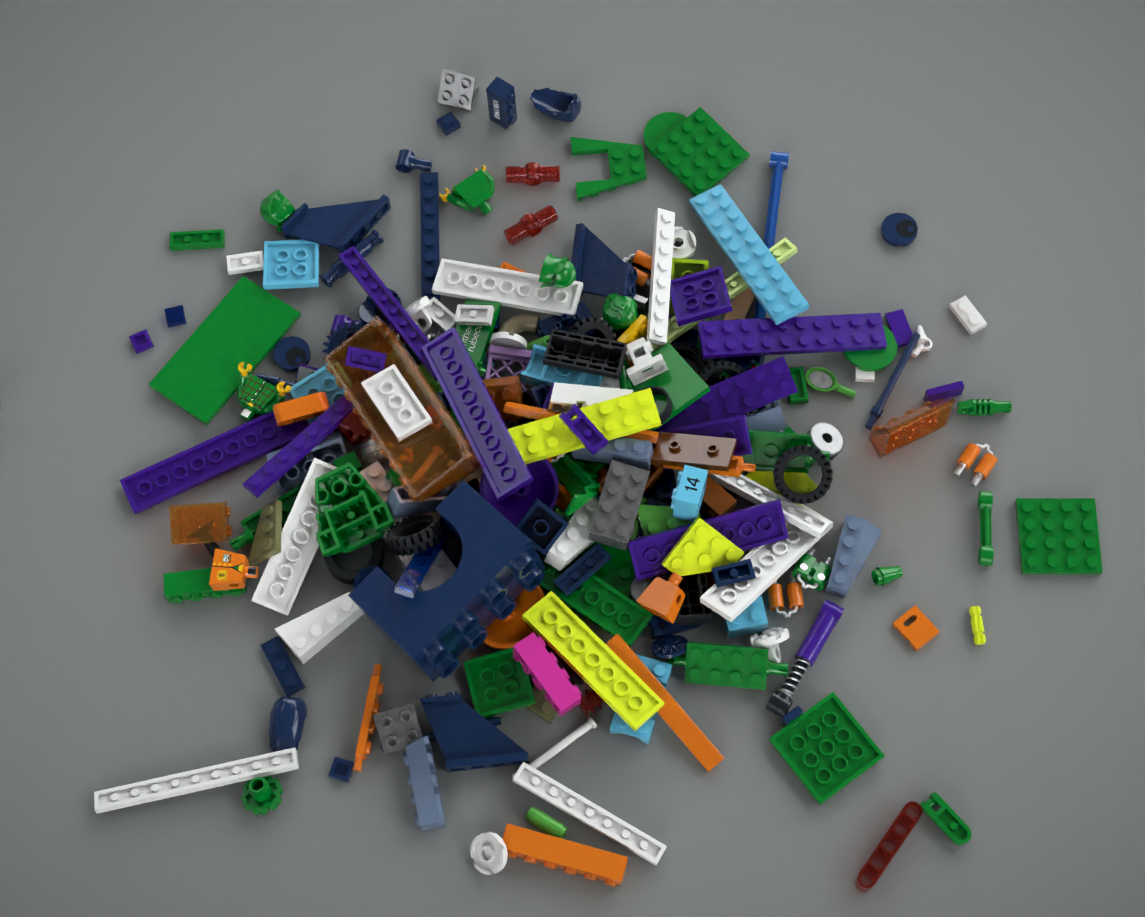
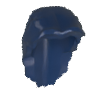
M544 88L540 90L534 89L530 96L536 109L553 119L563 122H573L579 115L582 107L580 98L576 93L559 92Z
M283 696L275 701L269 723V746L273 752L294 747L298 750L307 716V706L303 699Z

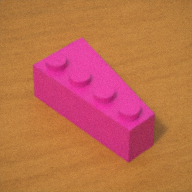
M533 632L513 646V658L516 662L520 661L522 669L527 675L532 674L535 686L540 691L545 690V698L561 717L581 703L582 693L576 685L573 686L568 680L570 677L566 670L559 668L555 655L546 650L544 640L540 636L537 637Z

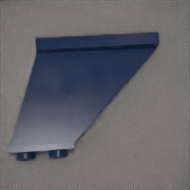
M583 223L576 224L571 263L576 272L575 281L583 282L581 296H583V293L606 297L609 294L617 293L619 296H627L634 299L636 293L635 282L638 276L637 270L629 262H624Z

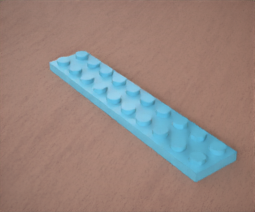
M721 184L689 199L691 207L776 325L809 309L806 299Z

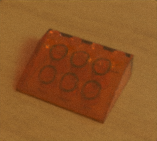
M954 398L937 399L932 402L927 401L916 410L911 409L900 418L894 417L887 424L874 427L871 430L869 441L880 458L946 426L955 400Z

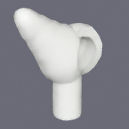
M918 325L916 330L920 334V338L911 353V356L914 358L920 352H926L932 348V341L927 338L921 325Z

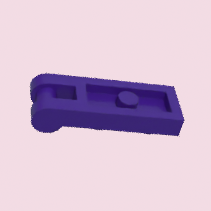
M576 404L569 407L570 410L566 413L563 412L559 415L560 420L592 455L609 444L608 440Z

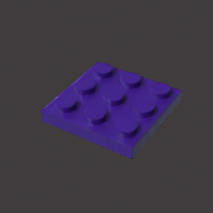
M721 266L671 280L670 295L678 326L733 311Z

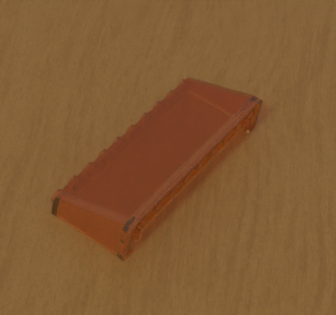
M378 316L324 358L328 364L326 366L330 374L335 375L336 384L341 389H344L345 392L343 394L345 398L354 404L353 410L358 416L361 415L363 418L361 422L367 430H371V438L376 444H380L382 447L380 452L385 458H389L391 461L389 463L390 467L394 472L399 473V481L404 487H408L410 490L408 495L414 502L426 500L481 468L479 460L465 434L398 336ZM354 346L387 353L384 369L395 364L431 417L433 423L399 442L361 385V382L379 372L346 366L348 347Z

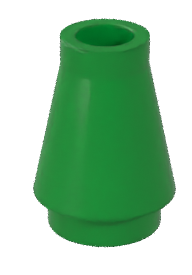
M899 565L876 567L875 570H872L871 576L875 585L884 586L902 577L903 572Z

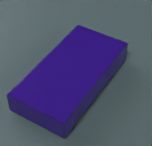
M903 309L885 313L884 317L889 330L895 337L897 348L907 346L913 333Z
M963 381L927 389L923 398L925 404L962 395L964 389Z

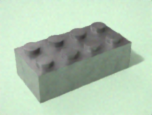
M611 461L591 524L588 540L626 551L650 471L618 461Z

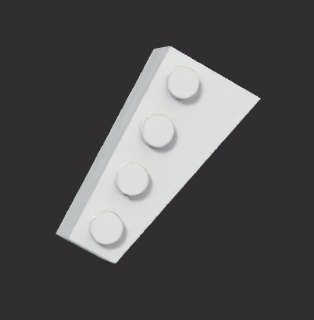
M554 382L548 410L565 413L570 410L569 407L573 404H576L578 408L631 394L633 390Z
M594 497L574 513L569 521V525L549 550L544 560L546 563L562 571L595 542L588 540V535L599 502L597 498Z
M350 592L275 628L280 639L302 664L306 663L364 614L348 596Z

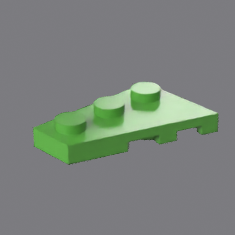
M640 505L637 513L644 536L693 523L673 517V509H670V506Z

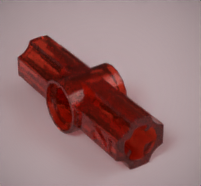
M530 162L525 166L506 167V183H526L529 186H537L541 182H560V165L541 166L539 163Z
M549 205L535 214H525L520 219V222L504 230L507 241L513 245L528 236L534 237L538 235L545 226L558 220L556 210L553 206Z

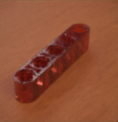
M908 802L857 875L855 885L859 891L868 892L874 887L920 819L922 807L917 802ZM907 809H913L917 817H910L907 814ZM895 826H902L905 829V834L897 833ZM884 843H891L894 850L887 851L884 848ZM872 860H880L882 868L874 867ZM867 876L871 884H862L860 877Z

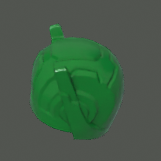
M279 189L264 198L260 205L262 218L267 223L278 226V232H282L281 226L284 221L289 219L295 212L293 205L280 193Z
M617 293L609 294L606 296L602 308L603 320L608 322V325L612 326L613 330H627L638 318L637 303L627 296H619Z

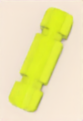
M972 606L969 609L974 644L983 645L986 642L985 634H983L984 626L982 616H980L981 608L980 606Z

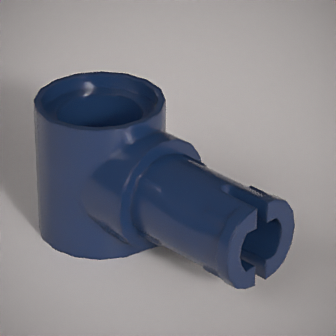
M401 149L396 169L403 173H409L411 169L431 171L432 160L417 158L412 151Z

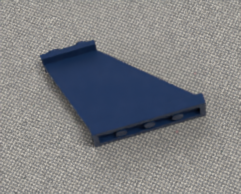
M383 194L377 200L309 209L308 205L304 203L295 210L289 219L284 221L281 226L283 236L286 239L291 236L339 249V253H342L363 239L391 209L389 197Z
M448 692L445 693L446 696L428 694L425 698H420V702L444 755L448 772L520 765L523 762L526 764L530 763L528 752L465 703L461 694Z

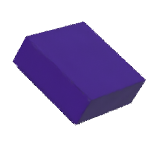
M146 329L129 336L137 354L154 347Z

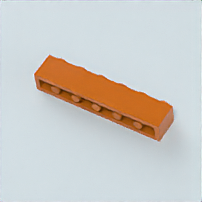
M507 823L502 838L507 848V857L514 859L516 856L524 858L523 861L530 864L540 862L544 864V867L555 870L556 867L564 869V873L569 875L579 873L584 875L585 879L596 881V879L604 880V884L616 887L617 884L622 885L628 857Z

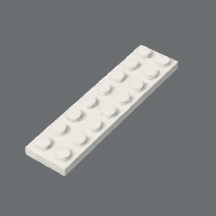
M442 258L432 287V293L461 299L500 302L502 306L558 316L567 314L568 317L573 318L582 293L583 282L574 281L565 288H540L543 282H539L540 275Z
M314 458L281 532V552L269 559L252 597V602L288 616L319 546L316 539V532H318V521H316L318 504L315 502V478L337 467Z
M803 504L800 505L806 510L830 522L828 530L822 535V537L833 527V522L831 520L825 518L824 516L820 515L819 513L815 512L814 510L808 508ZM785 521L789 538L755 547L740 560L751 559L756 576L755 579L719 588L714 584L700 597V602L732 622L820 539Z

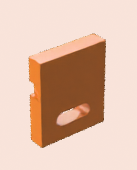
M916 605L892 624L905 640L908 639L911 642L910 645L916 652L940 632ZM911 617L916 618L909 626L904 625Z

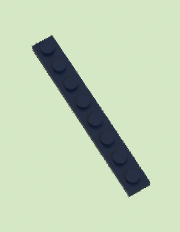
M438 172L420 173L421 297L427 296L429 300L435 297L440 302V295L432 293V287L440 265Z

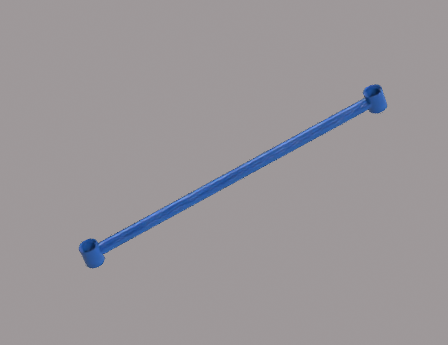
M771 151L769 167L773 168L764 235V244L768 249L775 244L783 169H787L789 153ZM757 299L754 319L766 318V310Z

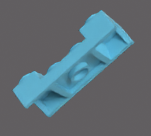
M536 344L533 345L531 359L526 370L521 372V382L536 387L543 383L551 387L554 382L600 387L604 376L544 365L543 358L546 347Z
M636 654L666 689L672 665ZM615 712L610 725V733H623L649 744L658 712L637 731H634Z

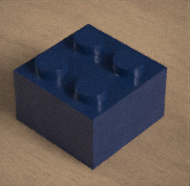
M537 497L516 523L515 527L531 540L535 549L546 555L569 525V522Z

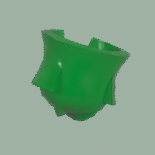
M550 253L546 256L539 277V282H543L540 288H565L575 281V268L568 260V257L557 258Z

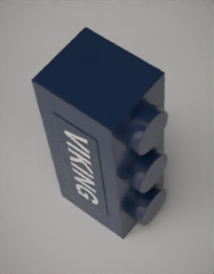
M496 77L486 88L490 120L507 129L517 120L514 86Z

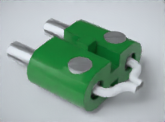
M811 547L807 553L799 558L792 575L802 583V588L807 589L809 587L815 590H822L831 574L832 569L830 565L833 560L827 557L825 562H816L817 558L813 557L816 550Z

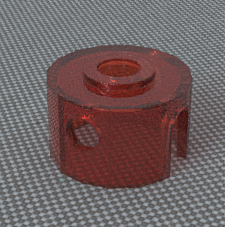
M366 404L362 405L363 410L361 412L357 408L353 410L337 428L352 446H356L367 439L381 423V420Z

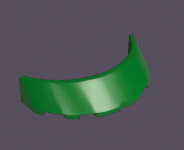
M572 452L565 453L564 457H560L558 461L551 463L558 479L566 486L572 497L565 512L567 516H570L597 495L600 488V483H597L598 476L594 469L587 464L586 460L574 459Z

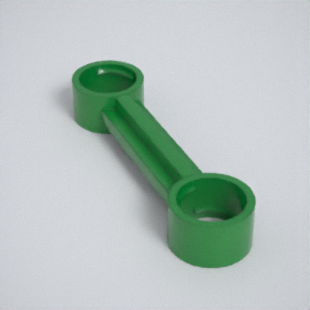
M979 491L978 510L980 515L978 563L984 566H992L994 558L991 528L993 493L990 491Z

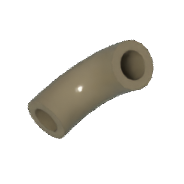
M522 313L513 316L501 325L498 332H509V335L512 336L523 332L536 333L540 315Z

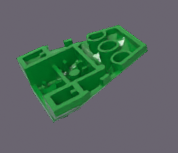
M350 462L315 478V502L318 504V514H316L318 532H316V539L323 556L335 555L340 552L349 553L383 537L385 531L394 525L395 522L389 506Z

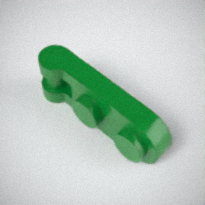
M933 792L926 802L923 801L919 804L920 810L954 844L961 846L969 842L972 835L970 828L936 792ZM934 805L940 808L937 812L932 809Z

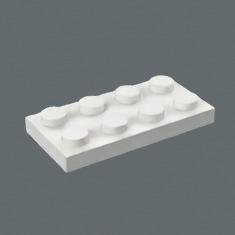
M395 364L361 382L362 387L399 442L433 423L431 417Z

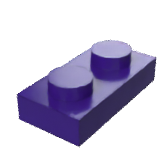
M349 346L345 365L381 372L385 367L387 353Z

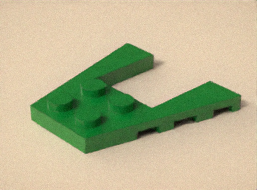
M570 137L572 156L608 153L611 178L607 180L575 182L577 202L582 201V198L594 197L607 190L609 192L616 190V187L622 185L628 186L647 180L643 145Z

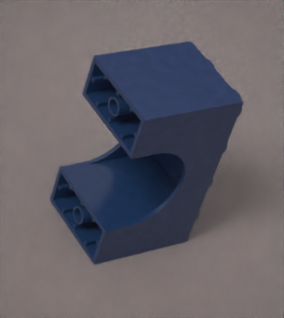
M464 480L435 508L452 536L462 545L460 564L455 573L445 583L427 591H411L397 585L377 566L348 595L364 615L433 682L439 676L442 678L450 676L459 665L457 658L468 647L475 649L484 642L488 635L486 628L496 618L499 620L506 619L516 607L514 600L525 589L528 592L536 589L544 579L542 571L545 569V566L531 540Z

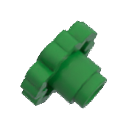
M271 775L256 777L248 780L243 786L244 794H242L241 800L245 809L252 810L254 815H266L269 809L276 810L278 805L281 804V795L284 790L279 780L272 779Z

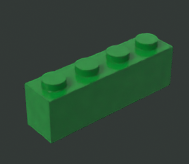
M212 568L163 574L164 596L168 602L174 604L181 603L183 600L200 601L202 598L207 597L217 599L223 595L239 596L241 593H247V588L245 586V588L213 591L209 585Z

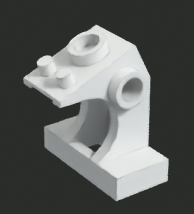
M644 337L627 344L628 350L626 355L629 361H633L634 366L626 371L634 386L669 370L661 354L652 357L651 352L654 349L649 340L645 341ZM653 367L652 369H650V370H648V371L642 372V371H644V370H646V369H648V368Z

